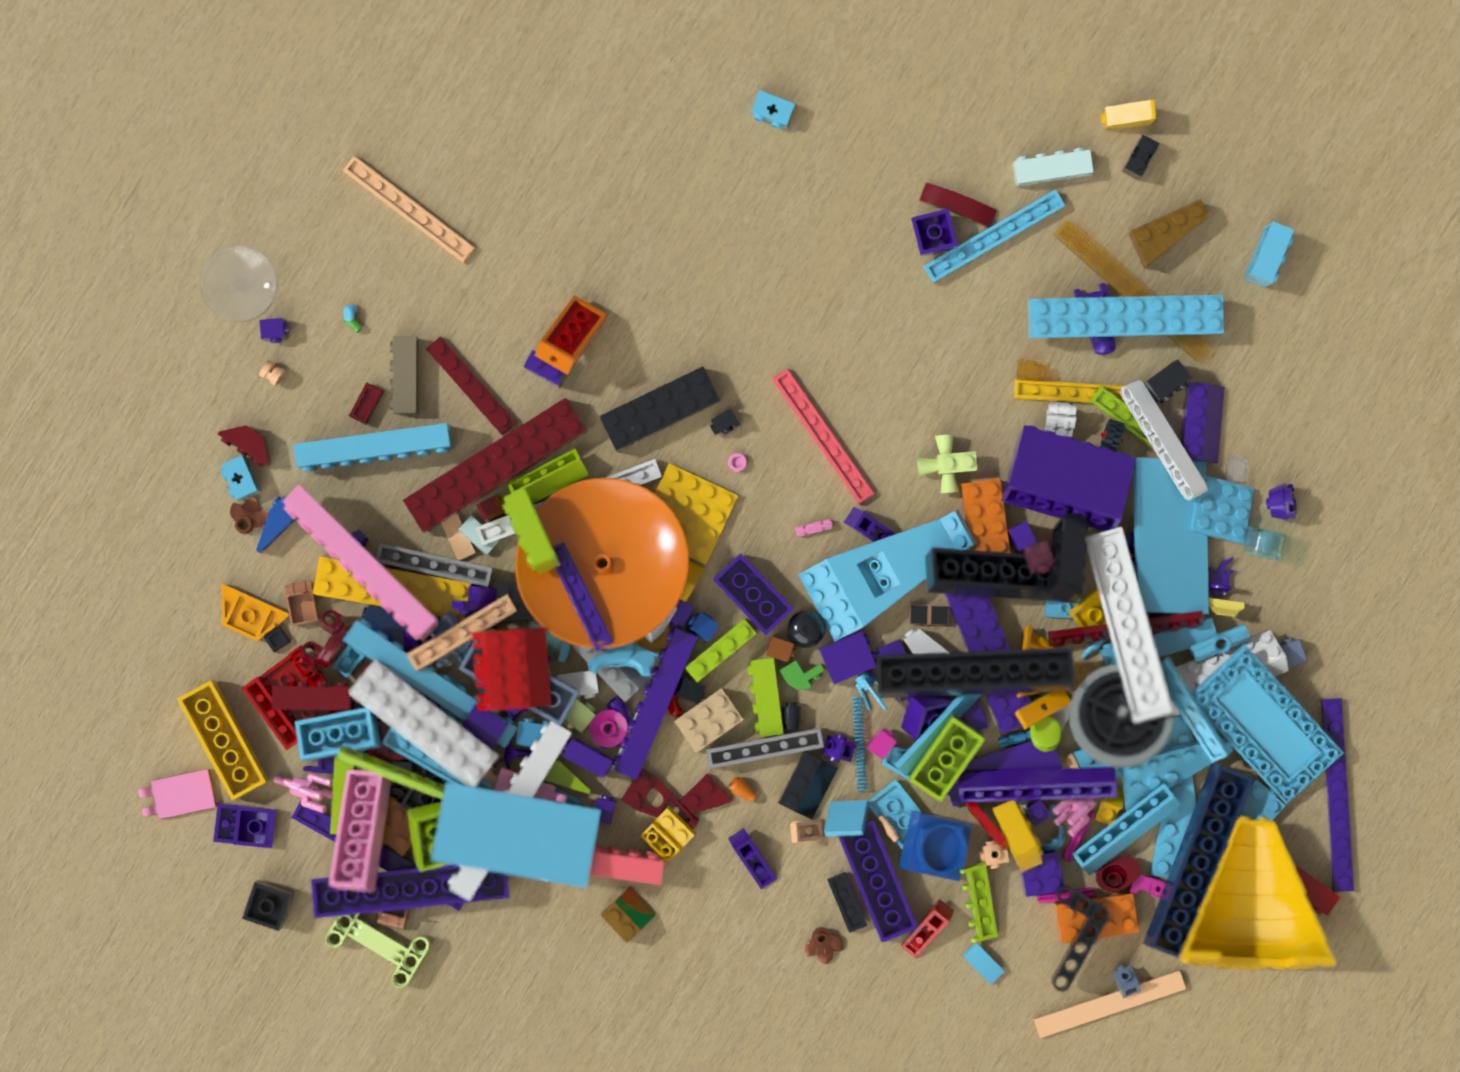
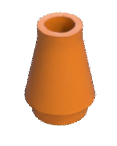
M734 777L728 786L731 793L748 800L750 803L757 796V793L743 777Z

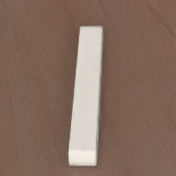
M1136 380L1123 386L1120 390L1123 400L1182 496L1186 500H1192L1207 491L1205 481L1145 384L1141 380Z

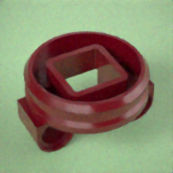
M327 610L323 613L319 624L323 630L331 634V637L324 647L313 641L306 642L299 654L302 661L310 666L314 663L322 666L323 669H327L343 644L344 637L352 627L341 619L343 615L335 610ZM325 617H331L334 623L328 624L325 621ZM305 649H312L314 651V655H307L305 653Z

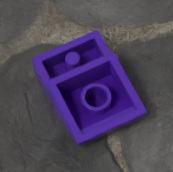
M218 802L213 842L272 848L276 809Z

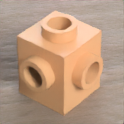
M995 841L985 842V846L980 847L981 851H978L980 862L986 863V866L989 865V869L1001 867L1000 863L1009 862L1007 848L1002 850Z

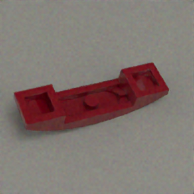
M930 183L925 184L919 201L933 207L949 209L950 212L970 219L972 222L987 228L991 227L997 210L979 201Z

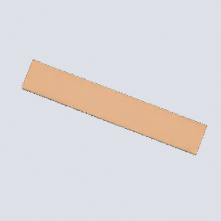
M508 594L409 652L407 656L416 671L472 639V632L487 630L517 612V609Z

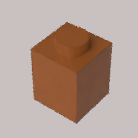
M772 637L766 655L788 662L789 659L793 660L796 648H793V643Z

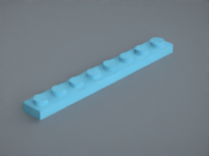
M1055 189L924 265L923 268L932 283L1064 208L1065 204Z

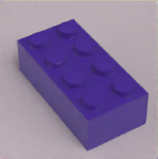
M741 553L713 579L765 635L793 610L792 606Z

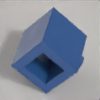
M700 612L690 616L687 621L688 626L686 630L703 642H708L716 632L719 624L712 620L713 617L709 614Z

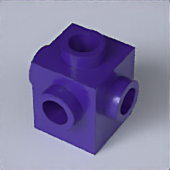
M836 733V737L828 735L822 753L829 755V760L840 763V760L851 762L856 743L847 741V736Z

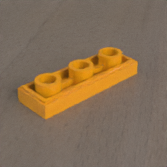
M1052 691L1016 711L1015 714L1024 729H1027L1070 705L1071 700L1065 691Z

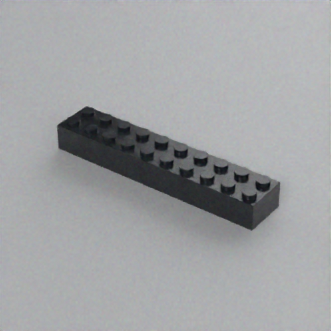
M1073 647L877 655L879 698L1074 691L1075 688Z

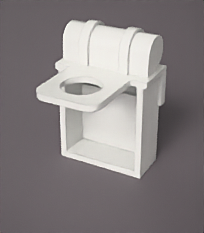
M1051 401L1048 410H1046L1045 431H1052L1063 437H1072L1073 428H1075L1076 406L1068 402Z

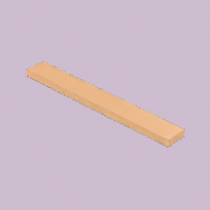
M355 155L343 169L351 178L461 262L465 263L476 249Z
M1177 970L1139 983L1141 992L1123 998L1118 990L1034 1018L1039 1037L1042 1038L1185 990L1186 987L1181 972Z

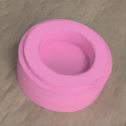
M734 453L728 459V466L734 472H741L747 466V459L741 453Z

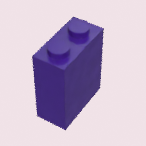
M860 631L819 648L833 684L877 667L875 664L877 662L876 654L874 651L870 652L868 647L871 642L867 633L863 634Z

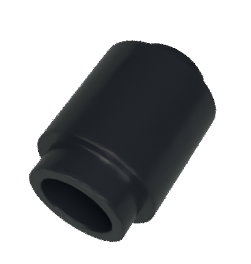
M786 702V706H782V725H784L785 730H796L801 725V706H797V702Z

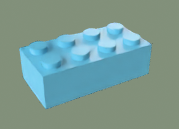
M367 708L295 722L300 759L304 761L337 756L341 745L356 751L382 747L377 716Z

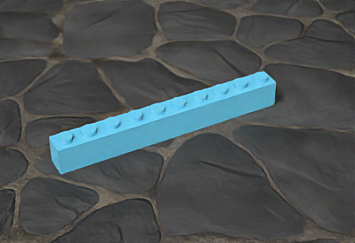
M364 620L361 622L355 621L343 639L344 642L371 660L378 661L399 679L462 721L466 719L475 703L483 701L476 699L475 695L473 697L467 695V690L462 686L457 685L455 687L450 683L452 680L444 674L439 676L435 673L436 669L429 664L416 671L407 654L402 651L404 647L396 642L392 644L387 641L388 637L382 632L378 631L375 633L370 629L372 626ZM488 710V711H490L491 713H493L494 715H496V716H498L499 718H501V717L498 715L499 711H497V710ZM506 716L504 719H501L509 724L496 743L504 748L518 729L513 726L515 722Z

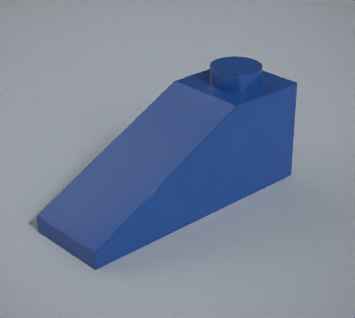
M279 496L272 503L273 507L269 511L256 548L258 553H263L295 521L284 509L286 505L283 503V500L286 496L282 498Z

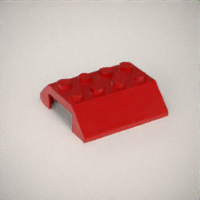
M546 627L472 632V641L480 642L472 644L473 648H483V655L477 654L473 656L474 660H481L480 663H474L475 680H482V682H476L475 687H485L486 694L479 693L476 695V699H484V701L477 702V710L519 709L551 705Z
M302 645L288 653L287 657L261 676L254 678L241 688L286 751L298 744L296 721L337 714L343 711L272 709V686H278V682H289V686H297V682H309V686H316V682H328L320 670L313 673L317 668L316 664H312L308 668L305 667V662L301 660L299 655L303 647Z

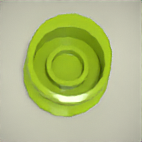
M1048 716L1031 726L1030 737L1037 749L1049 752L1059 745L1062 732L1061 726L1055 718Z

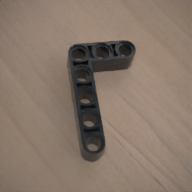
M1061 885L1055 892L1057 899L1086 916L1051 978L1053 987L1057 991L1065 992L1070 988L1109 918V912L1103 905L1070 886ZM1066 889L1069 890V898L1061 899V892ZM1081 899L1087 901V906L1084 909H1079L1077 906ZM1103 909V917L1100 919L1095 918V911ZM1088 926H1093L1094 933L1087 936L1085 929ZM1084 943L1085 949L1083 952H1076V945ZM1074 960L1075 967L1070 970L1066 969L1067 961ZM1059 977H1064L1066 979V982L1063 986L1056 985V981Z

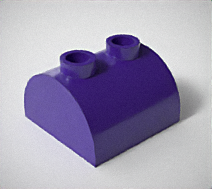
M949 209L911 218L920 256L941 253L958 246Z

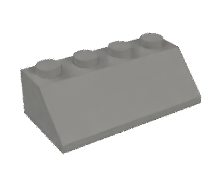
M573 645L574 649L587 662L605 652L604 649L596 652L595 648ZM629 666L603 667L597 672L624 702L652 678L651 676H642L637 669Z

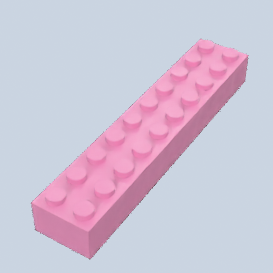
M300 485L283 500V503L286 505L284 507L286 512L294 520L298 518L297 522L307 533L311 531L313 539L321 547L325 545L324 549L334 560L338 558V563L347 573L352 571L354 573L352 577L360 586L365 584L368 593L375 600L379 598L381 606L389 614L393 612L395 620L402 627L406 625L408 633L416 641L419 638L424 641L440 626L437 620Z

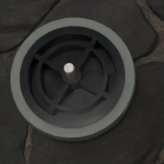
M1114 664L1094 671L1080 683L1071 700L1069 720L1077 743L1091 758L1112 767H1131L1150 760L1162 750L1172 732L1174 711L1171 714L1134 723L1119 665Z

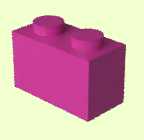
M879 728L866 747L883 760L897 741L894 740L895 735L888 729L881 730Z

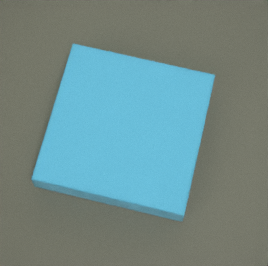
M868 801L830 802L824 831L825 835H863L869 805Z

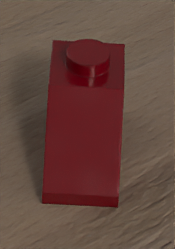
M498 494L476 504L487 523L506 513L503 508L505 501Z

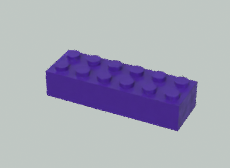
M870 819L865 822L863 835L838 836L881 942L884 943L917 929L918 927L874 820Z

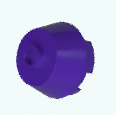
M1283 483L1269 490V498H1266L1267 509H1270L1273 518L1286 521L1296 518L1297 502L1294 494H1292L1295 491L1293 484L1286 485Z

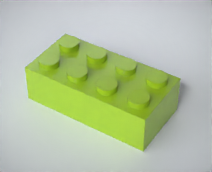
M525 488L503 497L505 501L503 508L510 520L513 519L510 522L517 536L521 537L518 541L525 554L528 553L525 557L532 570H537L539 575L560 566L557 555Z
M952 714L909 775V781L941 802L984 742L985 735L955 714Z

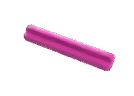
M1093 810L1088 813L1090 821L1075 836L1071 837L1062 855V859L1072 862L1074 858L1072 853L1078 850L1095 815Z
M1093 887L1075 889L1089 898L1094 897ZM1062 891L1060 894L1061 899H1068L1070 891ZM1055 892L1037 895L1039 903L1059 901Z

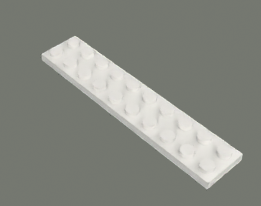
M1119 527L1085 537L1133 721L1138 723L1173 713L1123 528Z

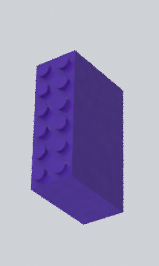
M1024 425L1015 445L1001 501L1056 518H1061L1065 512L1087 517V525L1090 528L1104 532L1112 530L1121 521L1136 458L1131 457L1127 453H1117L1106 447L1100 448L1089 442H1080L1072 437H1063L1052 431H1043L1035 426Z

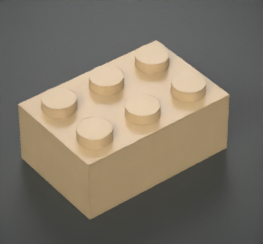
M721 688L674 722L697 753L744 719Z

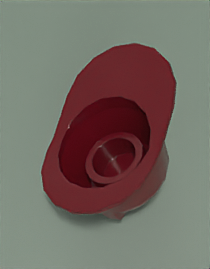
M1121 856L1114 859L1098 870L1096 874L1097 885L1103 891L1109 893L1121 892L1138 879L1140 875L1139 863L1130 856Z

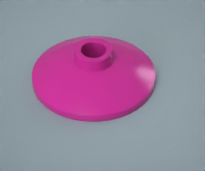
M603 710L592 719L589 728L590 736L601 747H614L620 744L627 734L626 719L618 711ZM606 724H610L608 730H604Z

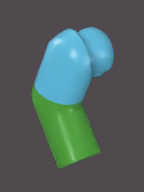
M349 304L343 310L344 322L358 333L363 326L355 319L357 307L354 304Z

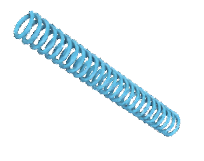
M856 696L851 699L855 700L852 701V703H855L852 707H857L852 710L859 711L853 712V715L858 716H853L852 718L857 719L853 720L854 723H857L853 724V726H856L853 730H858L853 733L860 734L854 736V738H860L854 741L859 742L856 743V746L859 747H855L858 750L855 753L859 754L855 755V757H862L855 759V761H862L855 763L856 765H861L855 767L860 769L855 771L860 773L856 774V776H860L856 780H863L856 782V784H863L856 786L857 788H863L856 790L861 792L867 789L865 787L867 783H864L867 781L864 779L867 777L864 775L867 772H865L866 764H864L866 761L862 760L866 758L862 756L866 754L863 752L865 751L863 748L865 747L863 744L865 743L863 741L865 738L861 737L865 735L861 733L864 732V729H861L864 728L862 725L864 723L862 722L863 714H860L863 710H859L863 708L860 706L863 704L860 702L863 699Z

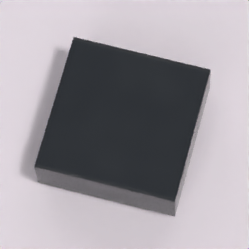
M280 626L264 636V639L274 653L291 642Z

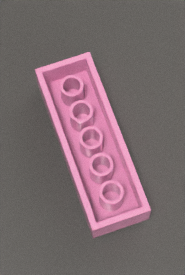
M347 770L329 886L338 890L375 891L391 779L370 771Z

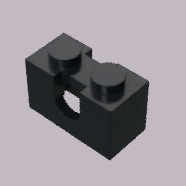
M1143 134L1122 172L1139 181L1160 143Z

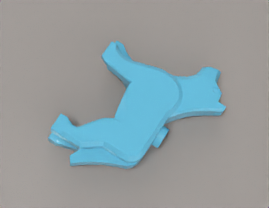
M632 642L623 646L605 648V652L602 655L592 658L587 664L590 673L592 672L593 674L603 667L629 666L637 669L642 676H652L651 668L654 666L655 660L658 659L659 655Z

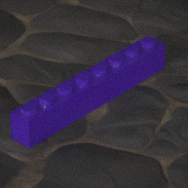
M673 628V631L669 630L665 640L668 641L665 649H661L658 659H660L659 664L652 669L651 677L653 678L650 684L647 683L644 688V699L637 704L635 720L631 719L628 730L630 732L621 742V753L614 758L612 765L615 766L614 770L637 780L697 637L677 628Z
M1115 767L962 772L959 776L960 803L1117 797Z

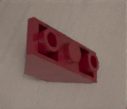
M246 425L219 431L218 435L222 437L220 441L228 446H231V444L238 447L236 451L245 457L249 454L254 458L253 462L261 467L263 465L270 466L271 460L265 436Z

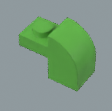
M796 660L780 669L786 682L793 688L800 690L811 688L808 680H817L823 676L821 672L824 671L822 665L818 664L803 673Z

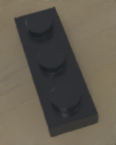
M845 872L828 878L827 881L849 933L866 927L867 924Z

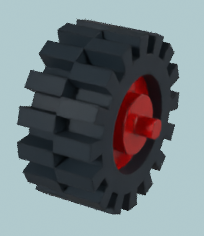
M1109 419L1104 433L1101 432L1100 435L1102 436L1100 448L1106 447L1117 452L1119 444L1124 440L1122 436L1125 423Z

